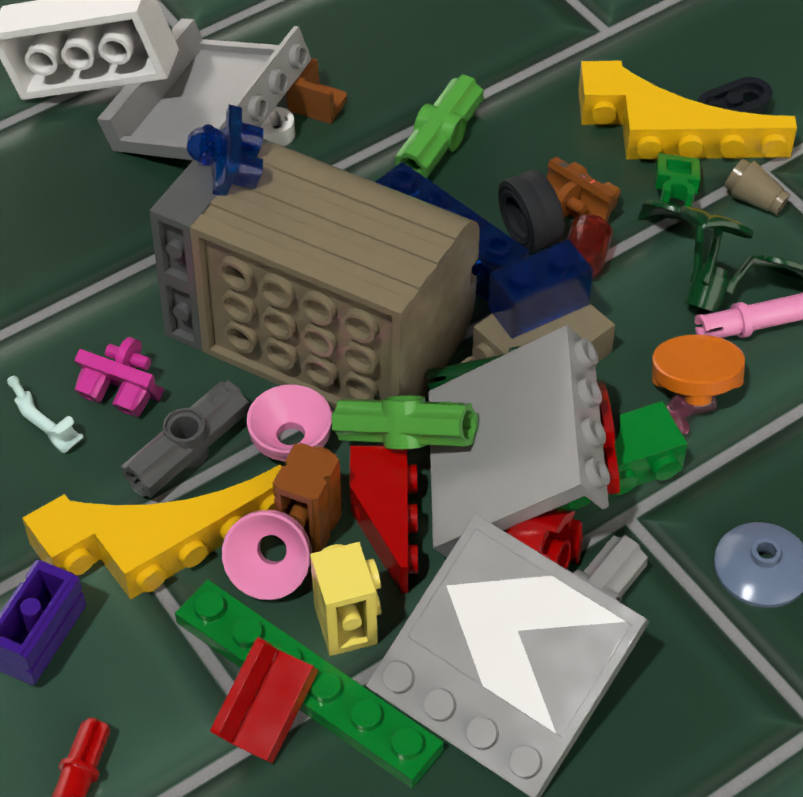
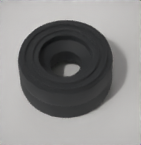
M530 170L500 183L498 203L501 216L510 237L520 250L525 253H532L556 244L563 238L565 223L561 204L553 186L543 173L538 170Z

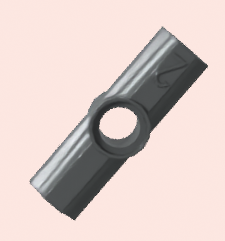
M229 380L225 383L220 381L190 408H180L169 413L164 419L163 431L121 466L122 476L136 493L143 498L145 496L151 498L183 469L196 468L203 464L208 458L209 446L248 413L250 408L249 401L243 396L240 388Z

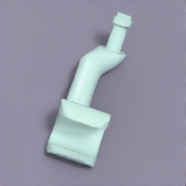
M13 375L7 379L8 385L17 396L14 401L21 414L44 431L52 444L60 452L66 453L84 439L83 434H79L73 429L74 420L72 417L66 416L58 424H55L35 407L31 392L24 391L18 377Z

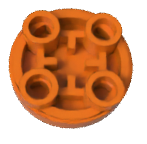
M683 335L666 340L653 352V384L684 395V399L688 404L695 406L707 405L712 402L713 396L741 387L744 383L745 356L738 346L728 340L710 335Z

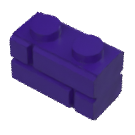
M35 560L25 575V582H21L0 612V672L30 685L36 684L86 607L79 577L42 560Z

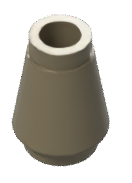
M742 159L735 166L724 185L725 188L731 191V197L765 211H770L775 215L779 214L791 195L755 161L749 163L745 159Z

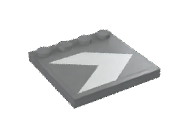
M474 514L366 687L530 797H541L648 626L649 621L505 531Z

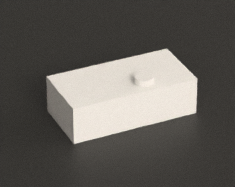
M35 0L5 5L0 10V60L21 100L167 79L179 51L158 0Z

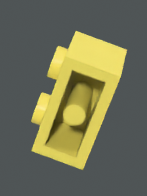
M360 542L348 545L335 544L324 548L320 552L310 554L314 607L329 656L378 644L377 615H381V605L376 589L381 588V583L374 559L365 560Z

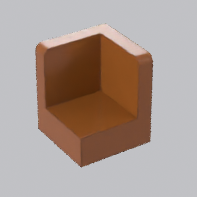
M311 58L312 60L286 92L287 108L291 112L332 124L347 101V93L319 84L318 60Z

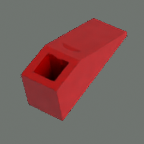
M350 446L351 513L400 593H408V574H418V545H408V533H418L417 504H408V493H417V464H407V449H389L384 446Z

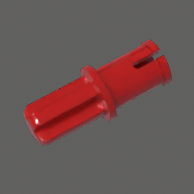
M90 717L80 724L68 757L61 759L58 765L61 774L51 797H86L91 783L96 782L100 776L96 768L110 734L108 724Z

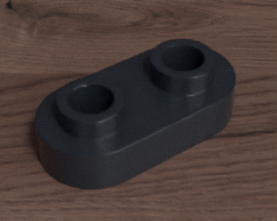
M744 77L702 93L697 102L737 112L763 115L770 108L772 88L766 81L760 78Z

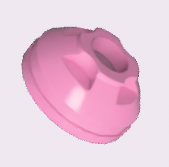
M281 385L263 392L254 400L247 413V428L256 449L272 459L285 461L293 445L281 443L278 440V436L285 430L296 429L304 434L303 440L298 444L303 443L312 447H324L331 434L332 412L328 402L317 391L301 385Z
M260 510L243 516L229 529L222 546V561L230 581L240 591L257 599L273 600L292 593L304 581L311 564L310 554H312V548L304 528L291 516L276 510ZM275 535L284 541L286 556L283 560L270 561L262 555L260 543L263 537Z

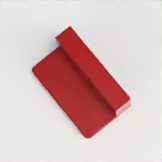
M259 637L256 638L210 729V733L273 764L319 670L298 658L278 650L268 641Z

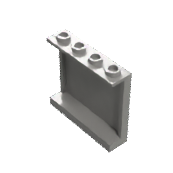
M181 18L171 30L179 51L168 78L125 85L97 120L112 151L194 160L214 136L226 127H235L254 135L312 59L299 26H294L279 45L202 39L195 20Z
M568 325L429 391V402L472 403L474 411L478 414V431L475 433L473 444L466 447L430 445L433 548L445 557H448L474 514H477L501 530H506L583 496L589 498L601 509L609 507L607 485L610 483V475L605 465L603 450L606 434L600 419L599 404L602 402V394L597 384L595 367L598 364V354L590 340L587 338L583 339Z

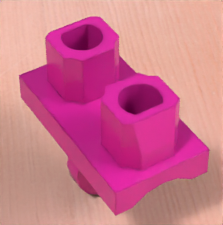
M126 338L120 347L109 344L106 347L105 356L115 359V361L79 349L75 357V363L81 368L74 389L79 396L95 403H101L109 384L120 387L112 405L117 410L138 418L149 399L159 402L165 389L155 384V377L152 374L136 369L137 367L148 370L151 365V358L141 355V341L135 338Z

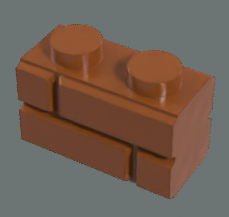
M303 443L294 444L285 460L286 466L281 467L272 483L275 496V510L291 516L304 528L310 540L312 553H316L325 548L331 536L330 531H334L342 516L340 463L336 455L324 447H312Z

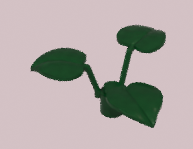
M653 199L643 201L638 216L639 220L643 218L677 219L688 222L696 229L693 273L690 279L692 283L685 305L707 313L720 311L725 294L734 295L737 284L752 267H764L803 281V264L763 254L761 256H749L729 281L726 279L729 271L715 266L723 231L751 239L754 233L752 229L731 218L721 215H710L708 212L698 208L679 207L668 202ZM713 228L714 236L707 263L702 265L704 229Z

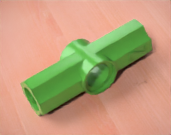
M464 74L459 78H453L434 105L426 103L421 108L415 120L413 133L395 156V166L402 171L404 177L416 182L421 178H427L447 150L453 152L458 148L465 134L467 121L483 101L484 89L479 87L474 78Z
M414 395L385 397L382 400L342 399L337 401L335 411L332 413V430L336 432L338 439L341 441L382 442L384 447L389 449H413L426 445L466 447L473 444L475 433L478 431V414L474 411L472 403L427 402L425 397Z

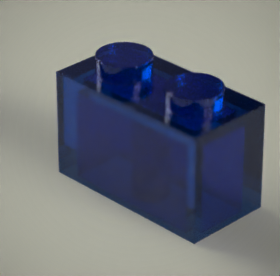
M569 239L491 272L488 309L510 338L513 339L589 305L593 268Z

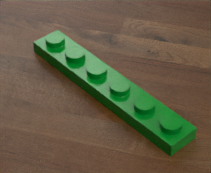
M208 579L175 612L177 624L240 668L258 637L268 641L278 650L317 668L319 671L299 710L411 789L443 753L444 742Z

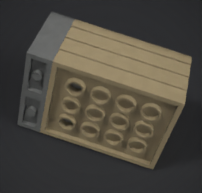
M229 126L218 132L149 210L165 336L277 385H301L311 388L322 395L333 409L336 408L337 401L342 399L382 400L385 397L404 395L425 397L429 392L428 383L435 382L434 379H427L428 369L445 367L463 341L468 330L476 298L477 276L473 275L471 270L478 260L480 229L476 221L243 130ZM216 181L219 182L220 188L215 187Z

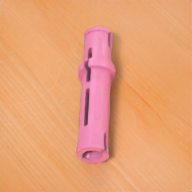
M803 293L750 305L738 302L732 304L731 309L697 315L695 317V324H702L703 326L695 328L696 334L719 338L737 335L740 338L751 336L753 331L803 320Z

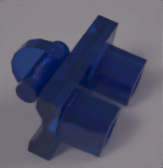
M231 104L228 105L226 110V126L223 129L219 130L210 124H206L191 131L187 137L186 149L194 160L204 166H210L214 163L213 194L219 196H227L232 184L255 189L263 172V159L257 158L262 147L264 128L243 123L242 107Z

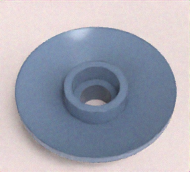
M753 522L737 526L728 531L716 547L714 555L716 576L723 588L743 603L762 608L787 605L803 594V543L787 529L774 524ZM759 554H766L772 558L766 559L761 557Z

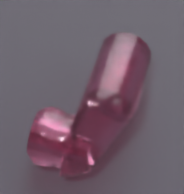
M679 394L668 402L666 408L683 435L687 434L690 430L686 417L716 410L717 401L716 397L713 396L711 403L704 406H695L688 404L684 399V395Z

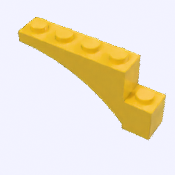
M581 61L578 90L582 125L622 124L626 159H657L658 153L697 159L791 157L797 131L795 116L761 115L709 106L678 96L651 84L624 68L622 61Z
M279 464L249 480L220 491L189 499L156 504L106 505L70 501L63 494L24 516L22 520L29 544L42 561L79 576L85 573L92 564L101 560L131 600L143 592H151L163 584L165 579L185 567L189 568L199 564L207 554L223 546L229 529L243 516L260 510H275V496L272 483L282 466Z

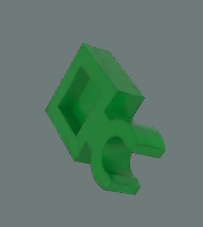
M658 153L655 166V189L662 190L660 201L669 202V199L677 198L684 202V206L692 207L694 195H697L700 184V159Z

